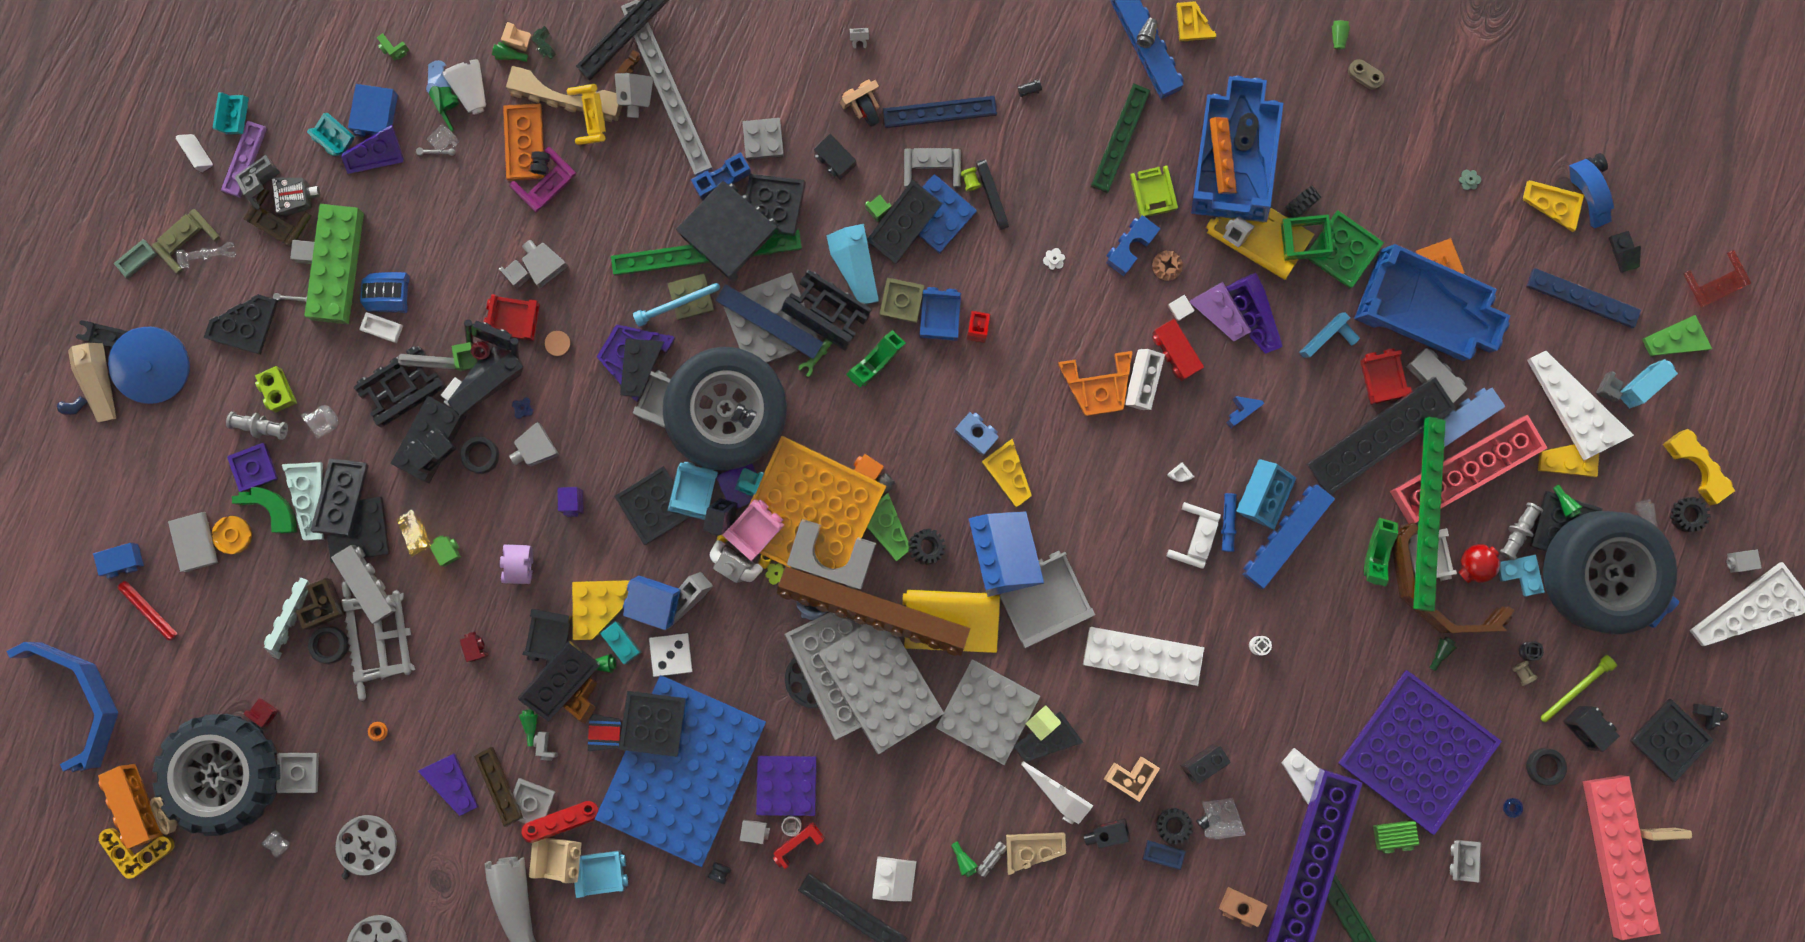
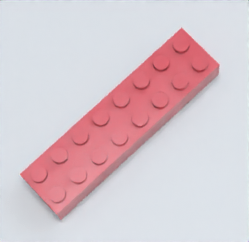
M1528 415L1513 421L1443 461L1441 508L1547 449L1546 444ZM1421 474L1390 491L1408 524L1419 521Z
M1618 775L1583 781L1613 937L1627 940L1661 934L1629 776Z

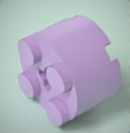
M503 546V556L500 557V568H504V572L501 574V583H531L533 570H531L533 548L531 546Z

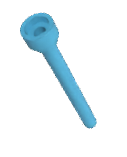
M717 283L647 312L645 310L634 312L635 322L639 327L643 326L652 317L718 291L720 285Z

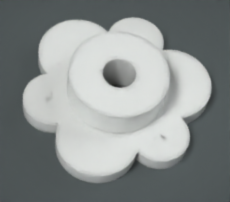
M1058 248L1052 251L1048 250L1043 263L1047 266L1049 265L1051 270L1055 269V267L1060 269L1064 265L1063 260L1065 256L1061 254Z

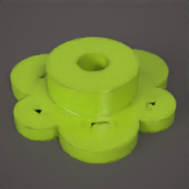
M781 563L776 565L769 564L768 572L765 575L769 578V582L775 585L780 582L785 568H783Z

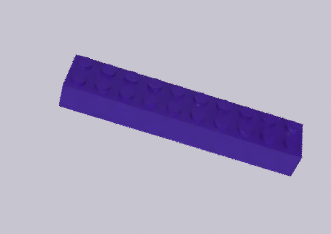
M1321 768L1319 769L1266 942H1314L1362 782Z

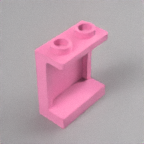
M755 499L733 525L724 532L723 536L752 561L784 526L782 523L783 519L776 513L772 514L765 502Z

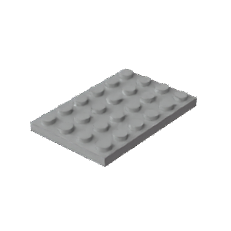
M829 612L784 635L834 740L861 728L817 653L865 624H858L852 619L840 618L834 613Z
M865 624L817 653L877 754L882 753L944 714L899 637L892 635L891 632L879 631Z

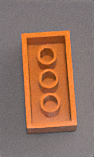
M136 764L118 766L98 775L99 787L106 795V804L112 810L114 815L113 822L119 828L121 833L120 840L126 846V849L142 846L164 836L151 810L150 800Z

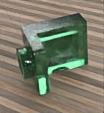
M543 26L534 32L532 41L537 47L536 51L542 57L547 56L549 59H552L556 53L544 41L550 33Z

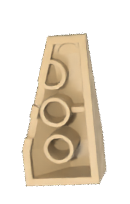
M85 343L72 346L68 350L71 369L97 422L116 419L103 343Z

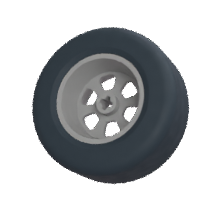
M733 347L708 349L688 359L671 378L663 398L664 425L674 446L690 461L714 470L741 468L766 455L781 436L787 415L784 388L774 370L755 354ZM726 384V395L717 396L713 390L714 385ZM738 388L746 395V400L739 403L745 405L746 409H752L757 412L748 429L742 427L741 423H735L730 420L739 404L732 398V395ZM703 395L713 401L710 409L699 407ZM726 404L729 411L723 414V410L720 407ZM710 415L717 420L716 425L711 430L703 423V418ZM732 422L736 432L723 434V423Z

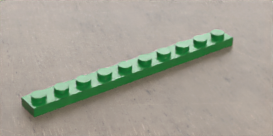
M796 230L795 236L782 234L778 236L773 234L753 256L802 250L799 230ZM691 245L611 256L614 276L710 263Z
M1432 417L1425 418L1413 607V609L1428 612L1435 611L1446 420Z

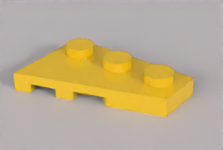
M1529 180L1526 183L1523 201L1570 231H1576L1584 195Z
M1013 439L982 461L983 465L1015 507H1018L1032 496Z
M1575 444L1545 450L1539 453L1538 471L1597 477L1599 453L1583 460Z

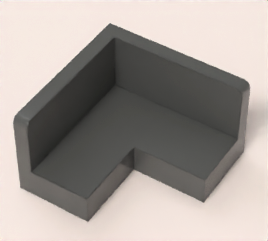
M265 155L236 175L235 179L243 195L256 209H259L260 206L255 195L264 189L262 186L264 183L279 174L280 171Z

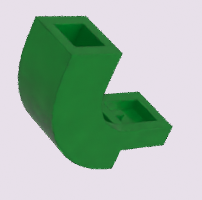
M892 330L846 375L859 388L867 385L890 363L906 342Z
M251 487V492H239V496H232V504L263 505L271 516L272 533H297L294 511L281 495L263 488Z
M1379 518L1372 533L1365 558L1364 576H1367L1368 582L1375 585L1386 586L1388 583V561L1393 544L1398 536L1397 522Z

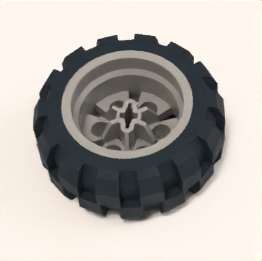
M212 714L192 718L181 724L175 733H170L161 744L163 751L160 756H155L152 772H157V783H152L155 798H161L164 804L161 806V810L168 819H175L179 822V828L192 834L202 833L204 836H220L239 831L243 827L253 824L264 815V809L267 805L272 804L276 796L275 783L276 780L280 779V764L276 765L274 754H277V750L272 740H267L263 736L264 730L253 722L243 720L241 716ZM214 743L220 744L219 753L216 751ZM229 750L233 754L231 760H228L226 756ZM209 753L213 756L210 763L207 760ZM195 760L202 764V766L199 768L193 767L192 763ZM240 766L243 767L242 776L238 773V768ZM200 772L205 774L204 781H201L199 778ZM219 772V776L214 777L213 773ZM230 784L236 786L237 790L234 795H230L227 791ZM200 786L205 787L201 791V793L197 795L195 789H197ZM212 788L217 792L215 797L211 795ZM222 793H224V797L226 800V804L221 805Z

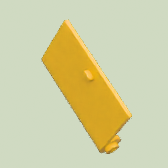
M1270 208L1267 222L1246 220L1255 227L1245 243L1239 248L1223 238L1227 231L1225 229L1226 225L1231 219L1233 221L1235 219L1216 217L1214 220L1211 218L1206 226L1208 229L1207 234L1283 280H1286L1299 260H1284L1281 222L1283 219H1287V217ZM1302 226L1292 227L1294 252H1303L1315 234Z
M907 590V594L903 593L902 605L970 628L963 651L997 653L1000 594L987 597V593ZM905 637L904 647L907 649L941 650L932 649L923 643H914Z

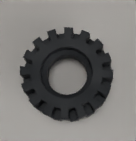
M1311 185L1286 205L1285 208L1293 218H1297L1320 200L1322 196Z
M1687 497L1674 503L1673 506L1675 508L1671 509L1670 512H1673V515H1670V517L1675 520L1672 521L1673 525L1677 524L1676 528L1682 529L1683 532L1699 531L1705 528V524H1708L1710 521L1707 520V518L1711 517V514H1707L1710 508H1706L1707 503L1701 502L1702 499ZM1688 507L1695 509L1697 517L1693 522L1687 521L1684 517V511Z
M923 529L910 538L911 541L908 542V546H911V548L908 549V552L912 551L910 557H915L914 561L916 563L920 562V565H929L937 562L944 555L945 551L942 550L946 548V545H942L945 540L940 539L942 535L940 533L936 534V530ZM923 540H928L932 544L933 550L930 554L922 551L921 543Z
M1168 808V810L1162 811V814L1158 816L1156 829L1159 836L1166 842L1173 844L1184 843L1193 832L1191 831L1193 828L1192 819L1181 809ZM1173 818L1179 819L1182 824L1181 830L1175 834L1170 833L1167 828L1169 820Z

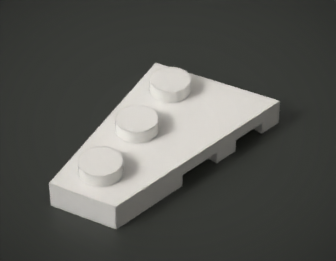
M1293 748L1283 760L1282 765L1309 805L1319 768Z

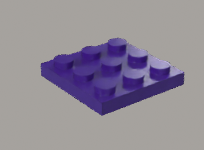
M758 756L756 815L815 816L816 756Z

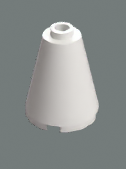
M470 60L469 65L463 62L442 72L468 113L472 112L473 115L484 111L483 108L486 107L479 60Z

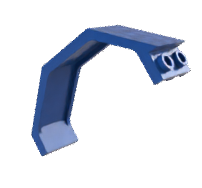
M23 642L7 651L9 658H29L38 654L74 671L92 708L94 720L84 751L61 763L60 766L63 771L71 770L72 773L78 770L81 772L86 769L101 767L118 711L96 664L41 642Z

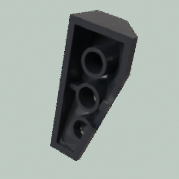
M499 346L492 348L489 356L477 361L448 400L449 405L459 417L521 376L523 365L512 352Z

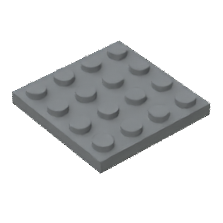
M792 273L740 292L817 338L813 330L781 311L785 299L791 293L798 297L801 296ZM724 307L740 349L755 354L766 363L799 352L797 349Z
M972 659L936 728L1005 765L1040 696Z

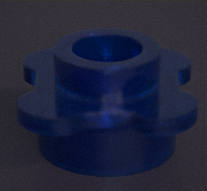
M525 397L521 401H513L512 407L515 409L516 418L521 419L522 416H531L533 414L529 398Z

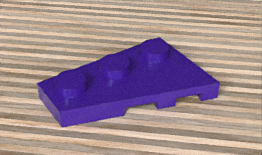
M393 125L342 154L347 174L404 161Z

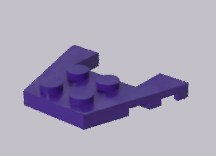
M616 324L597 358L621 384L626 338L664 341L665 343L661 350L667 353L675 337ZM632 397L636 402H638V400L640 399L638 397Z

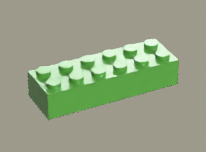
M320 204L305 309V317L310 320L349 324L364 213L359 208Z

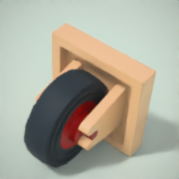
M870 79L864 81L858 87L859 89L854 91L852 88L843 93L840 105L843 109L852 106L859 119L864 118L870 127L875 126L879 123V117L876 112L879 105L873 93L877 91L879 85L876 80L872 82Z

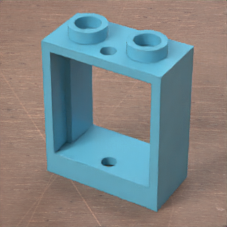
M1665 359L1649 365L1620 391L1623 393L1620 399L1629 409L1644 404L1678 374L1675 371L1674 365Z

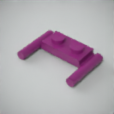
M548 147L545 153L551 155L550 158L557 166L528 194L515 181L509 185L535 212H538L542 206L544 207L576 175V172L551 147Z

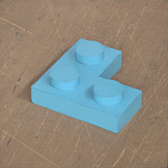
M1536 555L1501 562L1498 572L1500 582L1519 578L1523 596L1544 593Z

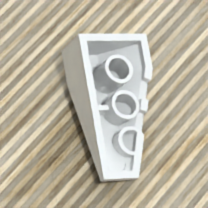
M1024 761L1021 765L1064 815L1063 819L1072 825L1074 822L1079 824L1093 805Z

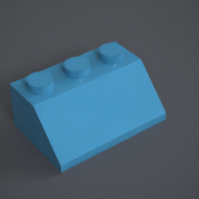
M1259 459L1246 486L1244 495L1239 502L1237 512L1254 522L1274 530L1296 477L1278 464Z

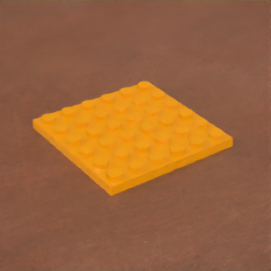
M781 436L751 502L755 499L765 502L772 514L776 513L783 519L782 523L784 526L764 547L760 554L791 568V566L787 565L800 521L805 519L821 525L815 544V555L818 561L825 567L832 569L845 566L851 557L856 539L863 537L887 486Z

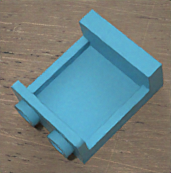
M691 462L680 463L677 468L668 511L705 520L706 510L710 504L718 472L714 471V469L696 467Z
M621 850L580 856L578 882L574 883L576 898L616 891L623 892L626 890L625 886H628V876L624 874L623 867L626 866L625 855H622Z

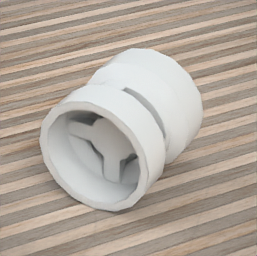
M1265 636L1254 637L1249 642V649L1255 655H1266L1272 648L1271 641Z

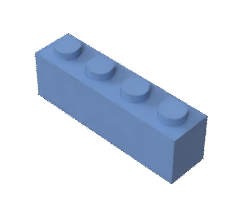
M1482 388L1475 393L1476 397L1470 400L1467 398L1459 404V409L1452 411L1442 419L1446 420L1444 447L1505 407L1493 388L1488 390Z

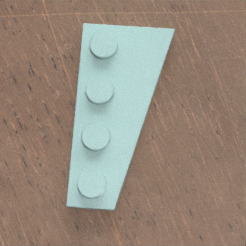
M323 463L282 464L287 477V485L292 495V503L297 513L296 517L302 539L305 541L324 540V534L313 533L310 530L323 485Z
M300 578L299 582L293 585L290 599L285 601L281 616L276 618L272 633L268 634L264 641V648L274 658L280 659L282 653L279 652L282 644L287 643L289 638L288 629L294 626L297 620L296 610L302 608L308 595L307 585L310 583L306 579Z

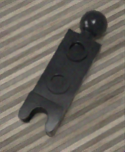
M81 320L79 322L80 325L85 326L87 331L85 334H77L76 338L85 342L103 343L104 346L113 347L115 342L128 331Z

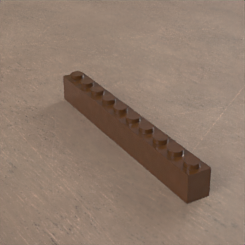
M785 566L777 589V594L784 599H793L804 606L811 605L822 612L828 611L840 618H849L858 624H867L876 630L891 632L896 637L903 636L909 638L914 643H923L932 649H941L953 656L962 655L970 631L968 627Z

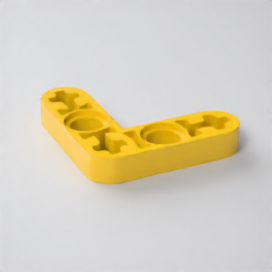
M105 829L99 834L100 844L121 874L128 879L142 874L169 854L174 848L173 839L169 836H162L135 855L131 849H126V846L122 844L120 840L121 835L116 829ZM107 834L113 835V837H111L112 841H106V838L108 837ZM166 841L168 843L166 848L160 849L157 852L155 849L159 848L162 842ZM118 848H123L125 851V856L122 859L116 856ZM145 852L152 854L153 858L150 863L145 862L143 859ZM137 863L140 864V866H137V867L133 870L134 873H133V872H132V873H129V872H128V870L130 869V866L136 865Z

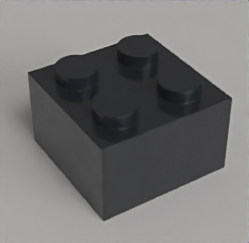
M1578 706L1563 720L1567 727L1590 751L1604 752L1620 737L1616 732L1617 728L1602 717L1604 714L1597 707Z

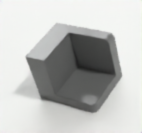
M1613 371L1605 374L1596 394L1611 402L1620 400L1623 394L1620 392L1623 381L1615 378L1616 373Z

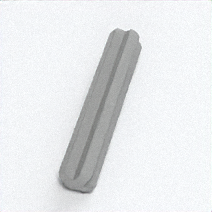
M400 354L398 358L399 365L455 369L454 358Z

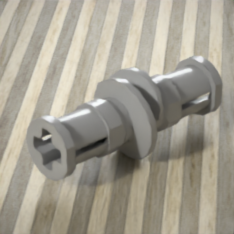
M230 412L226 419L227 428H239L244 431H250L252 437L259 438L262 435H272L283 440L288 432L287 423H275L267 420L266 416L260 418L259 413H254L251 417Z
M1527 502V508L1518 520V524L1514 523V526H1509L1508 528L1512 534L1509 536L1504 549L1500 550V554L1508 559L1515 560L1517 558L1515 555L1523 545L1524 540L1527 539L1526 536H1534L1530 529L1534 526L1539 513L1543 512V509L1533 503Z

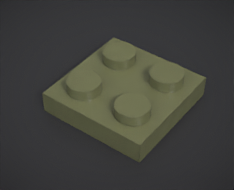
M705 274L667 283L672 301L708 287ZM708 294L674 308L679 321L713 312L714 307L711 296Z
M887 278L879 316L917 323L924 285Z

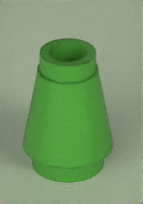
M1334 21L1333 26H1331L1334 49H1345L1350 30L1349 21Z

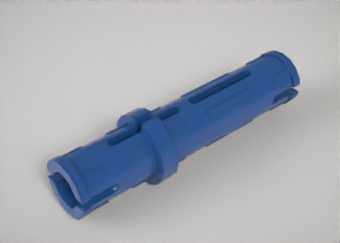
M1233 493L1224 494L1223 529L1221 530V534H1223L1222 551L1234 552V539L1237 534L1235 530L1237 494Z

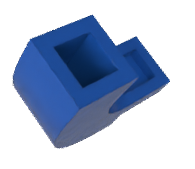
M1587 159L1569 165L1571 182L1583 192L1589 208L1590 225L1593 228H1597L1612 222L1611 209H1614L1613 199L1609 187L1598 168Z

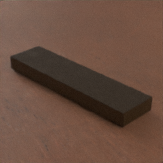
M490 747L475 755V760L503 826L507 827L522 819V813L494 748Z

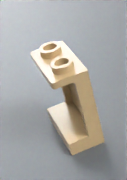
M548 837L532 843L529 877L559 880L562 883L578 882L581 842Z

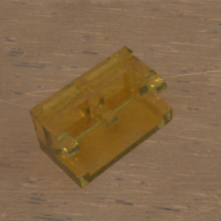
M412 509L397 519L398 524L407 521L399 526L402 531L411 557L431 547L421 520Z

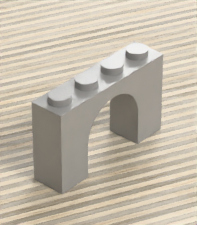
M802 519L787 565L791 566L792 569L801 572L803 570L819 578L820 576L827 578L828 581L837 584L839 582L846 584V587L855 590L857 588L861 589L876 543L858 537L848 563L841 568H828L822 565L815 555V544L821 525Z

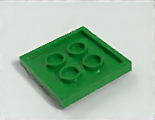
M1337 210L1330 219L1333 221L1334 229L1331 232V237L1335 239L1336 249L1333 250L1331 256L1307 259L1351 289L1384 242ZM1323 230L1308 251L1325 249Z

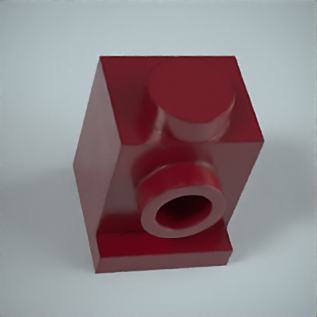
M476 632L465 634V638L460 640L466 662H473L489 656L488 653L483 652V649H485L484 641L482 638H479V635H476Z

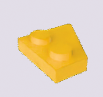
M1196 2L1176 4L1179 42L1216 38L1215 31H1212L1208 20L1201 13Z

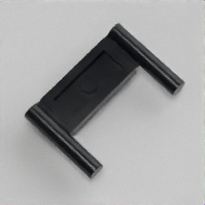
M469 319L464 321L466 343L471 342L473 344L474 336L506 350H511L519 361V342L517 338H512V335L506 330L496 329L485 322L475 321L472 324V321Z

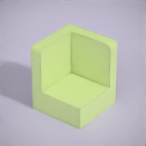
M1045 705L1025 724L1040 740H1043L1061 722Z

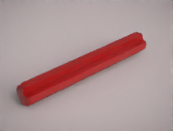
M123 581L118 585V590L167 640L171 641L177 636V632L127 581Z

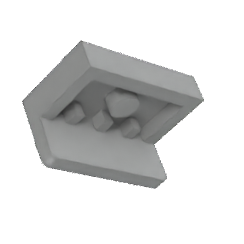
M1456 840L1451 845V856H1454V864L1450 865V875L1453 876L1454 881L1480 882L1482 842Z

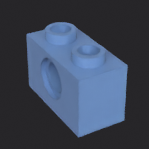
M969 412L955 428L954 432L983 456L998 440L999 437L996 435L998 432L989 425L987 427L983 424V419L977 413L972 414ZM980 428L983 431V435L975 437L972 434V430Z

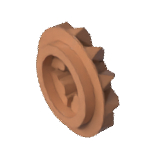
M1165 250L1160 252L1153 260V271L1162 280H1174L1182 272V260L1174 251ZM1169 259H1171V266H1173L1174 268H1169L1166 272H1164L1165 265L1163 264V262L1166 263Z

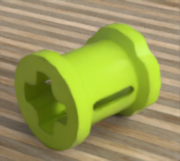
M969 168L960 173L966 183V192L982 187L976 175V168Z

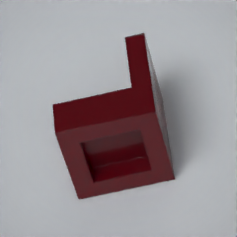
M259 698L251 710L245 711L243 715L260 727H268L279 710L262 698Z

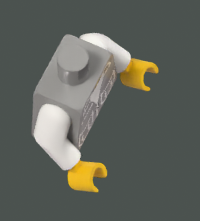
M723 534L717 536V541L710 552V558L715 563L713 569L736 583L742 581L752 582L763 571V568H768L771 559L765 560V556L761 554L758 564H755L726 546L725 543L728 540Z

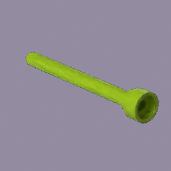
M1605 655L1600 659L1599 666L1541 716V720L1547 722L1600 675L1614 670L1617 667L1616 662L1610 656Z

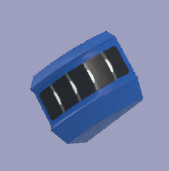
M402 272L368 274L362 279L360 303L369 312L407 313V294L410 276Z

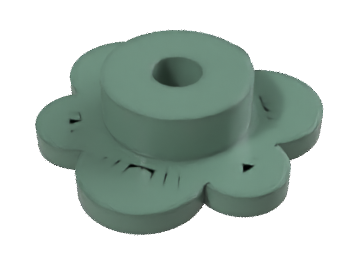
M1464 170L1461 173L1462 177L1459 178V182L1462 183L1464 190H1469L1470 188L1474 190L1477 188V184L1481 182V177L1477 175L1475 170L1471 172Z

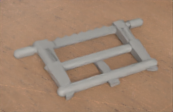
M345 581L342 583L343 597H345V599H342V605L347 616L344 622L348 623L346 629L348 630L347 637L350 638L348 644L351 645L349 651L352 652L350 658L353 659L351 665L354 666L355 670L353 672V681L355 685L357 684L358 699L364 701L366 693L363 682L377 678L383 680L388 676L403 672L405 675H410L411 670H415L414 665L410 663L406 637L411 635V629L405 628L401 604V601L404 599V593L400 594L399 591L395 590L392 595L387 596H391L396 604L394 608L396 609L397 630L383 632L382 621L374 623L380 668L363 670L354 610L362 609L356 598L351 599V590ZM399 637L402 664L388 666L384 639Z

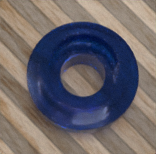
M1509 798L1503 804V811L1508 817L1516 818L1522 814L1523 805L1520 800ZM1512 804L1515 805L1514 811L1510 810V805Z

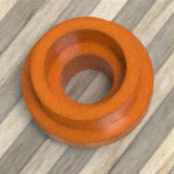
M374 722L368 728V736L373 741H382L388 734V728L382 722ZM377 728L381 729L380 735H377L375 733V730Z

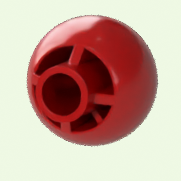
M1483 544L1473 545L1463 553L1461 557L1462 569L1458 573L1468 584L1471 581L1478 583L1488 582L1496 577L1500 570L1501 561L1498 558L1500 554L1493 546L1489 548Z

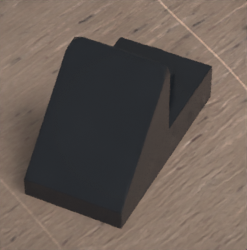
M1626 231L1610 236L1609 241L1620 272L1623 273L1639 268L1641 246L1634 247L1630 232Z

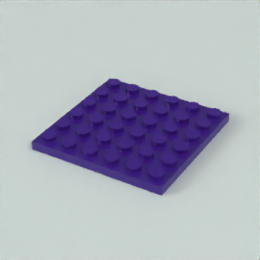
M1405 670L1338 764L1430 834L1435 835L1502 741L1408 670Z

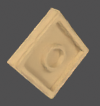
M1680 828L1640 829L1641 838L1653 841L1692 838V831Z

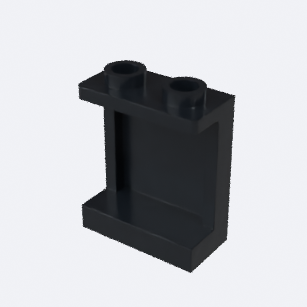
M531 609L530 617L532 618L526 648L522 655H526L527 660L539 661V658L546 659V663H549L568 642L573 616Z
M1212 744L1180 766L1191 782L1196 781L1200 784L1229 765L1230 760L1221 746Z

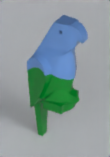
M438 60L428 64V85L426 90L449 129L453 132L455 130L446 111L459 105L458 97L452 94L451 86L443 76L444 66L447 65Z

